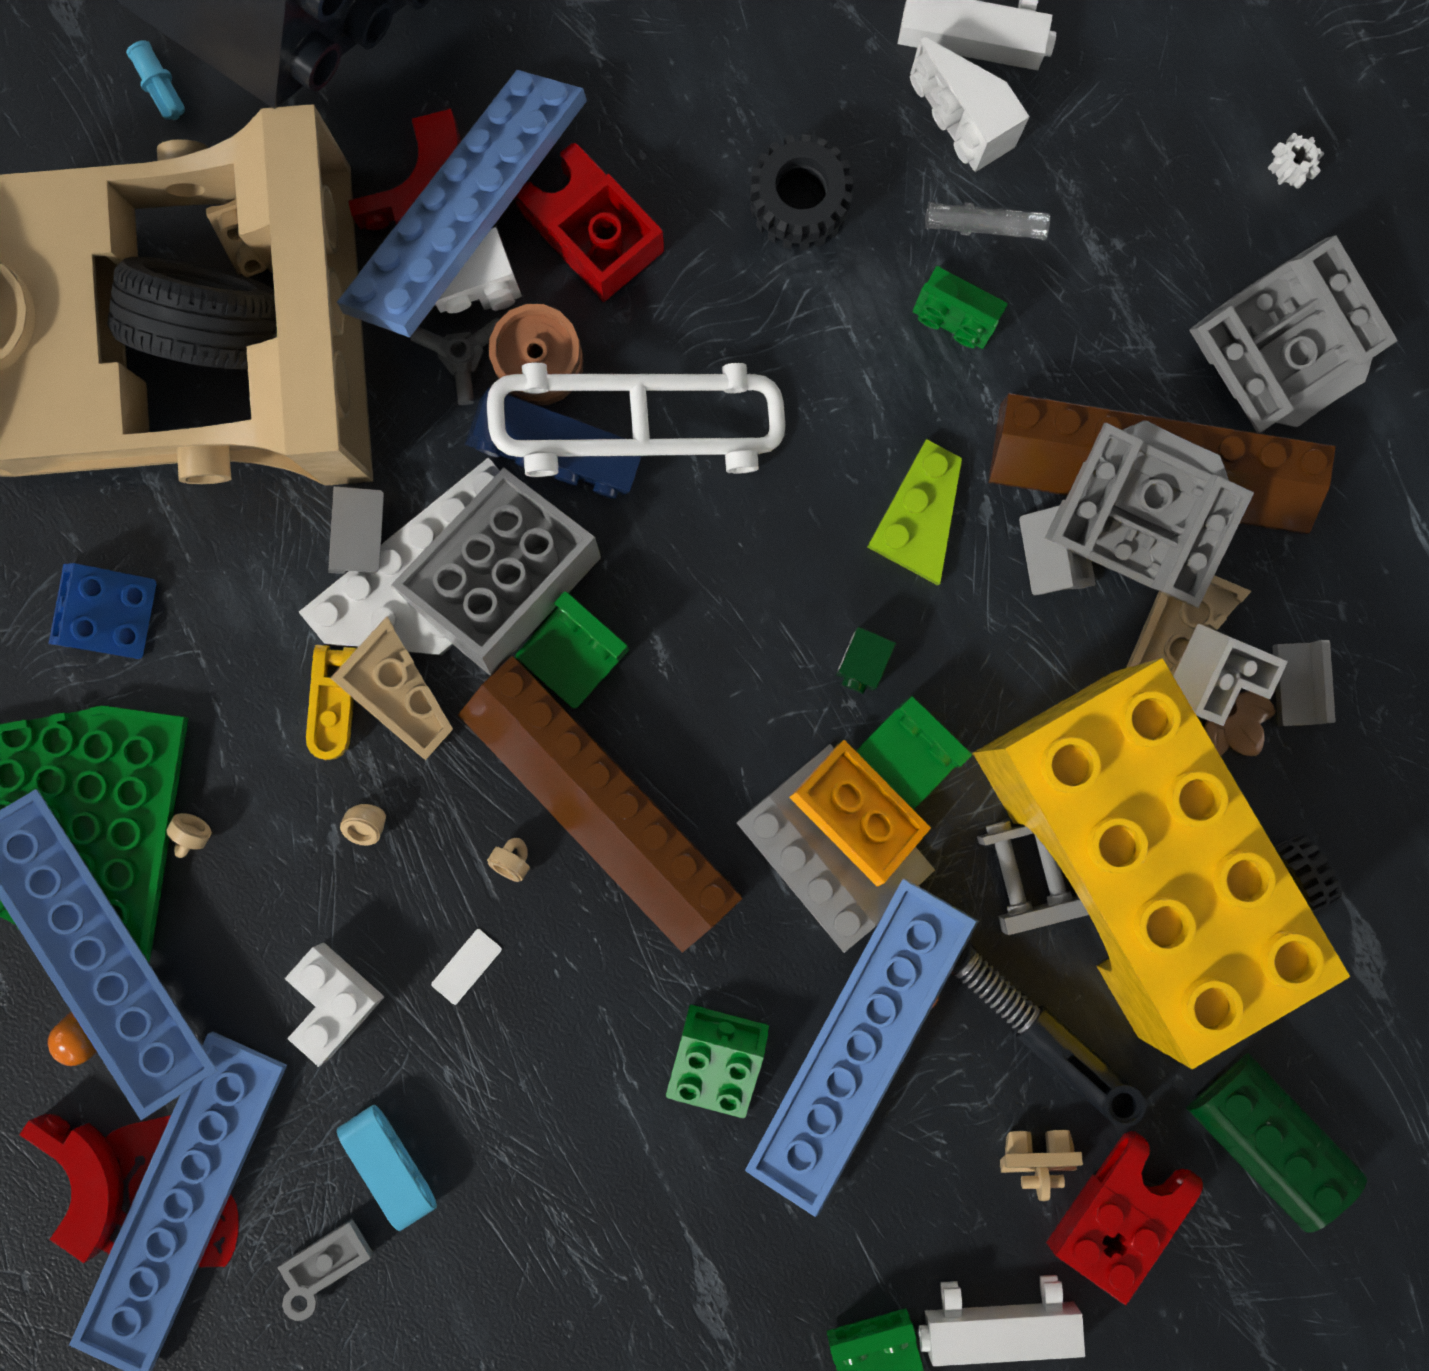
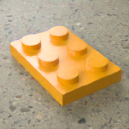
M845 740L829 753L789 797L877 887L889 879L931 829Z

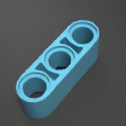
M372 1105L337 1127V1135L343 1148L385 1216L396 1230L402 1231L437 1208L436 1199L430 1187L379 1107Z

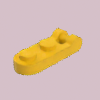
M315 645L312 661L306 744L310 753L317 758L324 760L337 759L344 755L349 747L354 698L327 677L329 666L340 667L357 647L331 650L329 645Z

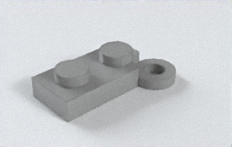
M353 1219L293 1255L277 1267L290 1288L285 1294L282 1304L284 1313L290 1319L302 1321L309 1318L317 1307V1292L365 1263L374 1255ZM295 1296H303L307 1300V1307L305 1309L299 1310L294 1307L293 1298Z

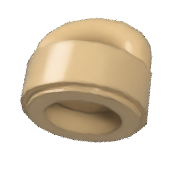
M370 804L353 806L345 813L340 830L349 841L355 844H375L383 832L386 814L381 808Z
M187 813L174 815L166 830L168 836L176 842L174 852L178 858L185 857L190 849L204 848L212 833L205 821Z
M511 838L503 848L495 847L487 859L488 865L493 870L515 882L522 881L530 869L529 865L525 862L528 855L527 846L520 838ZM515 848L517 849V856L512 853Z

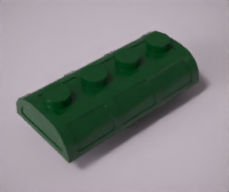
M1249 1053L1245 1054L1186 1107L1299 1227L1307 1233L1316 1232L1331 1223L1351 1206L1365 1189L1367 1183L1366 1175Z

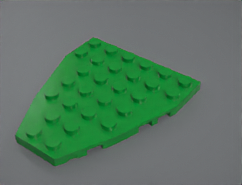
M97 706L82 711L59 713L33 720L0 724V810L35 789L41 793L147 961L150 962L170 839L166 830L174 814L189 718L110 706ZM0 900V917L15 924Z

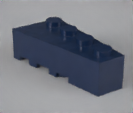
M488 388L479 401L465 445L494 457L501 456L513 460L515 464L524 467V457L507 455L499 450L491 440L487 416V398L490 390ZM506 395L504 398L505 429L507 434L515 440L626 439L509 395ZM641 456L558 457L559 473L554 475V478L572 485H578V482L594 486V493L616 499L617 494L623 496L630 492Z

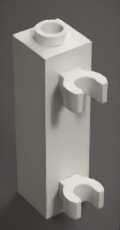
M906 0L897 44L918 48L920 39L927 37L959 56L1038 70L1044 56L1051 57L1056 32L1050 31L1053 15L1036 12L1038 0H1019L1018 8L977 0Z
M1057 1275L1040 1276L1042 1303L962 1308L961 1288L958 1287V1282H940L943 1309L925 1310L926 1325H919L921 1352H928L933 1366L1085 1357L1082 1313L1074 1301L1063 1302L1062 1282L1058 1281Z

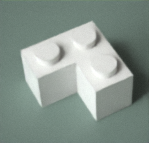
M496 227L491 228L435 303L440 313L444 311L448 313L461 312L469 308L472 301L478 299L484 310L492 308V310L498 311L512 306L515 303L514 299L522 297Z
M1197 624L1173 677L1196 716L1224 726L1241 688L1271 699L1288 661L1206 626Z
M325 943L316 945L310 949L285 978L286 981L315 1006L312 1012L288 1037V1040L319 1067L336 1053L383 1000L384 996Z

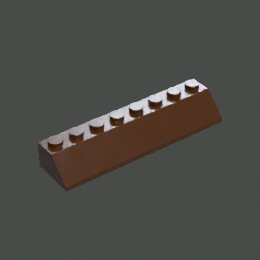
M1008 393L1000 404L988 483L1068 496L1083 462H1086L1104 423L1123 430L1139 422L1149 421L1174 435L1220 455L1228 480L1254 492L1240 524L1309 534L1330 487L1336 446Z
M514 656L508 659L480 686L458 714L682 953L708 932L743 899L742 895Z

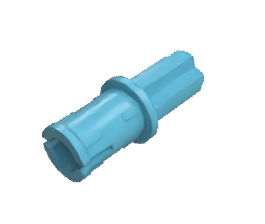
M141 40L133 43L128 47L126 53L142 79V89L150 93L164 119H172L173 121L179 119L180 115L185 112V107L171 83V73L163 69L149 41Z

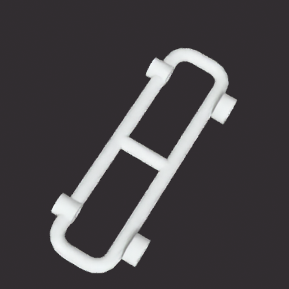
M527 363L522 365V374L503 376L494 382L487 398L488 429L491 440L499 450L507 455L524 457L525 475L530 477L556 475L559 473L558 457L725 454L726 472L733 474L754 472L759 469L758 454L771 452L779 446L785 434L786 424L781 390L774 381L766 376L747 374L746 364L743 363L724 365L722 367L723 374H547V365L545 363ZM747 390H755L763 393L767 399L769 432L761 438L650 439L646 391H724L726 393H741ZM512 391H523L528 394H540L547 391H630L633 439L515 440L507 434L505 429L504 398Z

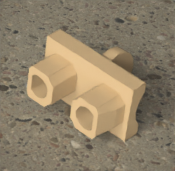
M236 198L225 205L206 208V215L237 274L250 277L264 272L267 267L239 236Z
M1070 1130L1047 1131L1045 1133L1047 1153H1033L1031 1132H1009L1006 1136L1005 1155L1000 1159L1001 1173L1035 1172V1176H1021L1022 1189H1036L1039 1201H1049L1050 1188L1065 1187L1064 1175H1049V1172L1076 1171L1077 1166L1083 1165L1082 1152L1074 1151Z

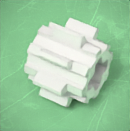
M1293 133L1286 141V145L1279 142L1271 151L1275 158L1268 167V170H1271L1272 174L1276 173L1279 178L1277 180L1279 185L1287 182L1290 183V186L1294 185L1297 189L1304 184L1306 177L1314 179L1321 170L1317 166L1319 164L1318 160L1324 155V152L1315 146L1314 137L1302 139V135L1297 136L1296 133ZM1294 158L1299 161L1297 164L1293 161Z

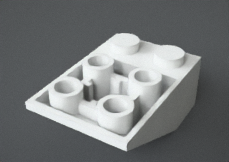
M927 37L921 38L910 73L911 84L920 97L925 96L933 107L932 115L939 128L948 130L955 141L954 149L959 159L965 164L969 163L974 172L1015 148L1029 119V115L1007 82Z

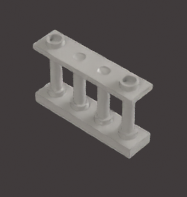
M1010 821L986 826L987 834L977 836L980 845L995 844L1010 905L1007 906L1008 913L998 915L1003 933L1011 935L1089 915L1078 895L1072 897L1071 891H1066L1061 868L1036 835L1035 838L1050 895L1047 896L1048 903L1032 907L1031 901H1026L1011 843L1013 838L1033 834L1025 825L1011 827Z

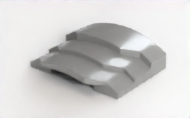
M1336 235L1325 238L1266 274L1219 306L1189 330L1209 364H1214L1232 396L1238 400L1257 433L1262 432L1274 423L1291 427L1300 426L1317 412L1366 382L1372 358L1398 341Z
M1149 421L1139 422L1123 430L1104 423L1086 462H1083L1066 500H1062L1045 539L1152 589L1199 608L1254 492L1228 480L1220 455L1174 435Z

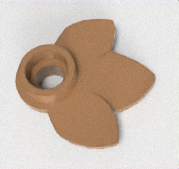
M1244 691L1238 694L1224 726L1207 720L1204 729L1220 756L1229 747L1245 756H1257L1260 754L1265 741L1264 729L1261 723L1270 719L1275 714V709L1268 698L1250 691Z

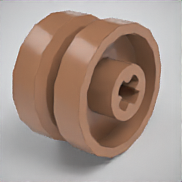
M525 304L509 310L496 323L489 338V357L499 379L507 375L522 374V365L527 363H545L547 365V374L583 373V352L573 324L561 311L545 304ZM542 352V355L539 358H535L534 353ZM512 391L509 393L515 398L534 405H550L563 400L572 391H547L540 394H528L523 391Z

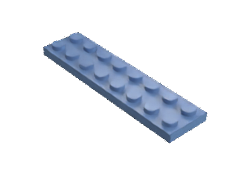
M516 70L339 298L337 303L342 313L411 337L586 103L587 99L584 89Z
M35 789L1 809L0 900L140 1120H143L218 1070L41 793Z
M902 879L745 1169L747 1173L814 1217L820 1214L979 920L911 881Z
M215 1032L207 1034L202 1046L218 1071L180 1095L69 1346L123 1371L153 1370L287 1067L282 1062Z

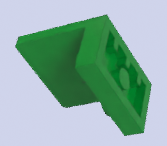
M936 266L930 279L924 284L912 312L919 315L918 320L932 329H939L941 327L953 333L954 339L968 348H975L977 346L983 349L995 331L1008 303Z
M564 591L554 602L557 609L516 653V658L573 709H577L630 649L571 595Z
M912 696L907 698L856 750L913 810L955 767H961L972 756Z
M690 1004L666 1097L735 1117L745 1118L764 1059L769 1025Z
M906 1308L826 1331L837 1371H924L916 1344L915 1332Z

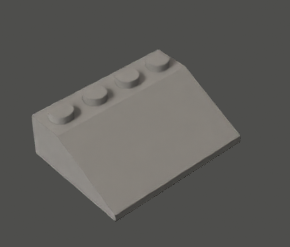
M503 468L391 586L455 647L492 676L556 607L554 602L564 591L569 593L601 559L596 539L592 534Z
M829 744L736 823L845 953L879 924L902 879H907L919 886L935 869L915 847L889 879L877 887L789 798L834 749Z

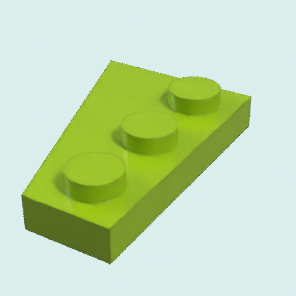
M926 439L867 548L926 580L940 585L962 458Z

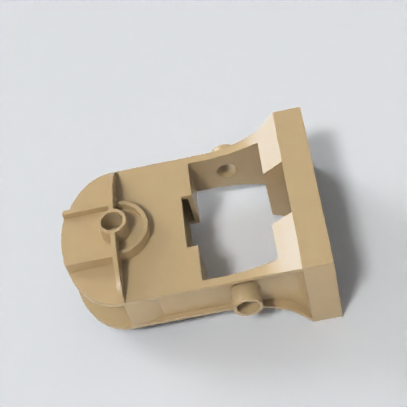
M314 104L277 107L276 109L262 108L242 130L231 138L210 148L203 143L192 140H170L163 142L157 146L158 161L0 175L1 477L178 463L180 482L188 484H215L231 480L230 462L285 469L301 474L325 486L373 482L362 320L343 314L337 303L358 275L355 221L351 216L348 200L353 199L351 167ZM236 198L239 236L267 269L273 273L277 324L276 338L246 346L251 420L198 428L149 432L146 382L127 369L125 344L114 338L107 325L115 268L124 258L138 257L135 209L227 204Z

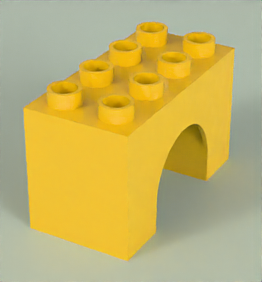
M1163 658L1112 672L973 752L1012 822L1025 825L1036 835L1071 883L1091 917L1109 956V959L1097 965V968L1137 1037L1190 1069H1194L1350 977Z

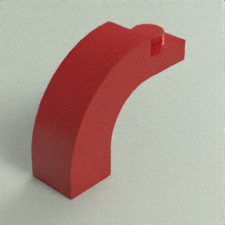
M451 109L412 118L418 143V160L414 171L404 183L388 191L348 200L351 216L359 229L379 230L387 227L391 221H395L398 224L460 144L461 138L458 126Z
M45 1113L29 1120L19 1135L54 1158L67 1173L71 1185L70 1206L64 1219L49 1240L82 1263H86L101 1252L119 1220L124 1191L120 1164L109 1142L89 1122L71 1131L69 1130V1123L63 1118Z

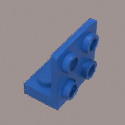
M76 563L63 564L48 644L141 659L145 648L156 580Z

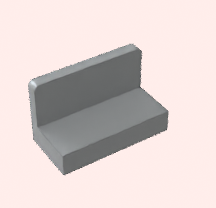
M334 486L328 573L345 574V571L376 573L379 571L384 493L381 490Z
M1059 506L1022 515L1019 519L1033 595H1042L1065 589H1082L1096 585L1091 560L1045 539Z
M1319 640L1311 643L1273 645V655L1288 661L1275 688L1278 726L1335 723L1330 641Z

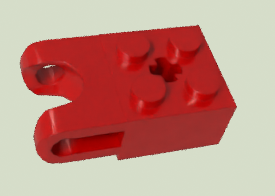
M571 143L559 153L562 157L561 165L563 172L570 180L565 189L556 193H545L531 182H526L515 196L514 201L517 209L598 297L605 302L664 252L663 230L609 173L606 175L576 143Z
M1136 1131L1126 1132L1120 1138L1096 1175L1092 1174L1046 1242L1055 1256L1124 1305H1127L1203 1190L1201 1177L1188 1169L1175 1170L1161 1185L1150 1187L1143 1184L1141 1173L1150 1154V1147L1146 1139ZM1107 1235L1114 1238V1240L1107 1245H1105V1243L1103 1242L1104 1238Z

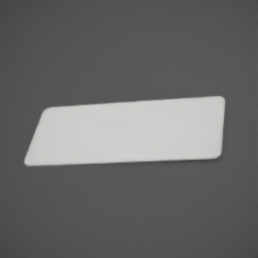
M477 929L431 984L432 987L452 1004L456 1005L498 956L502 948L483 931Z

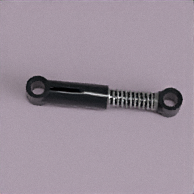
M969 940L950 975L952 977L957 976V978L963 980V983L968 982V988L973 987L974 993H980L979 998L985 997V1003H991L990 1008L996 1007V1013H1002L1001 1018L1007 1017V1023H1013L1012 1028L1018 1027L1016 1037L1108 1120L1120 1127H1130L1140 1122L1146 1110V1102L1141 1092L1044 1006H1032V1001H1027L1026 996H1021V991H1016L1015 986H1010V981H1004V976H999L998 971H993V966H988L987 961H982V956L977 954V949ZM1077 1059L1103 1081L1099 1087L1073 1066ZM1120 1093H1127L1129 1101L1126 1108L1119 1112L1113 1111L1112 1101L1114 1097Z

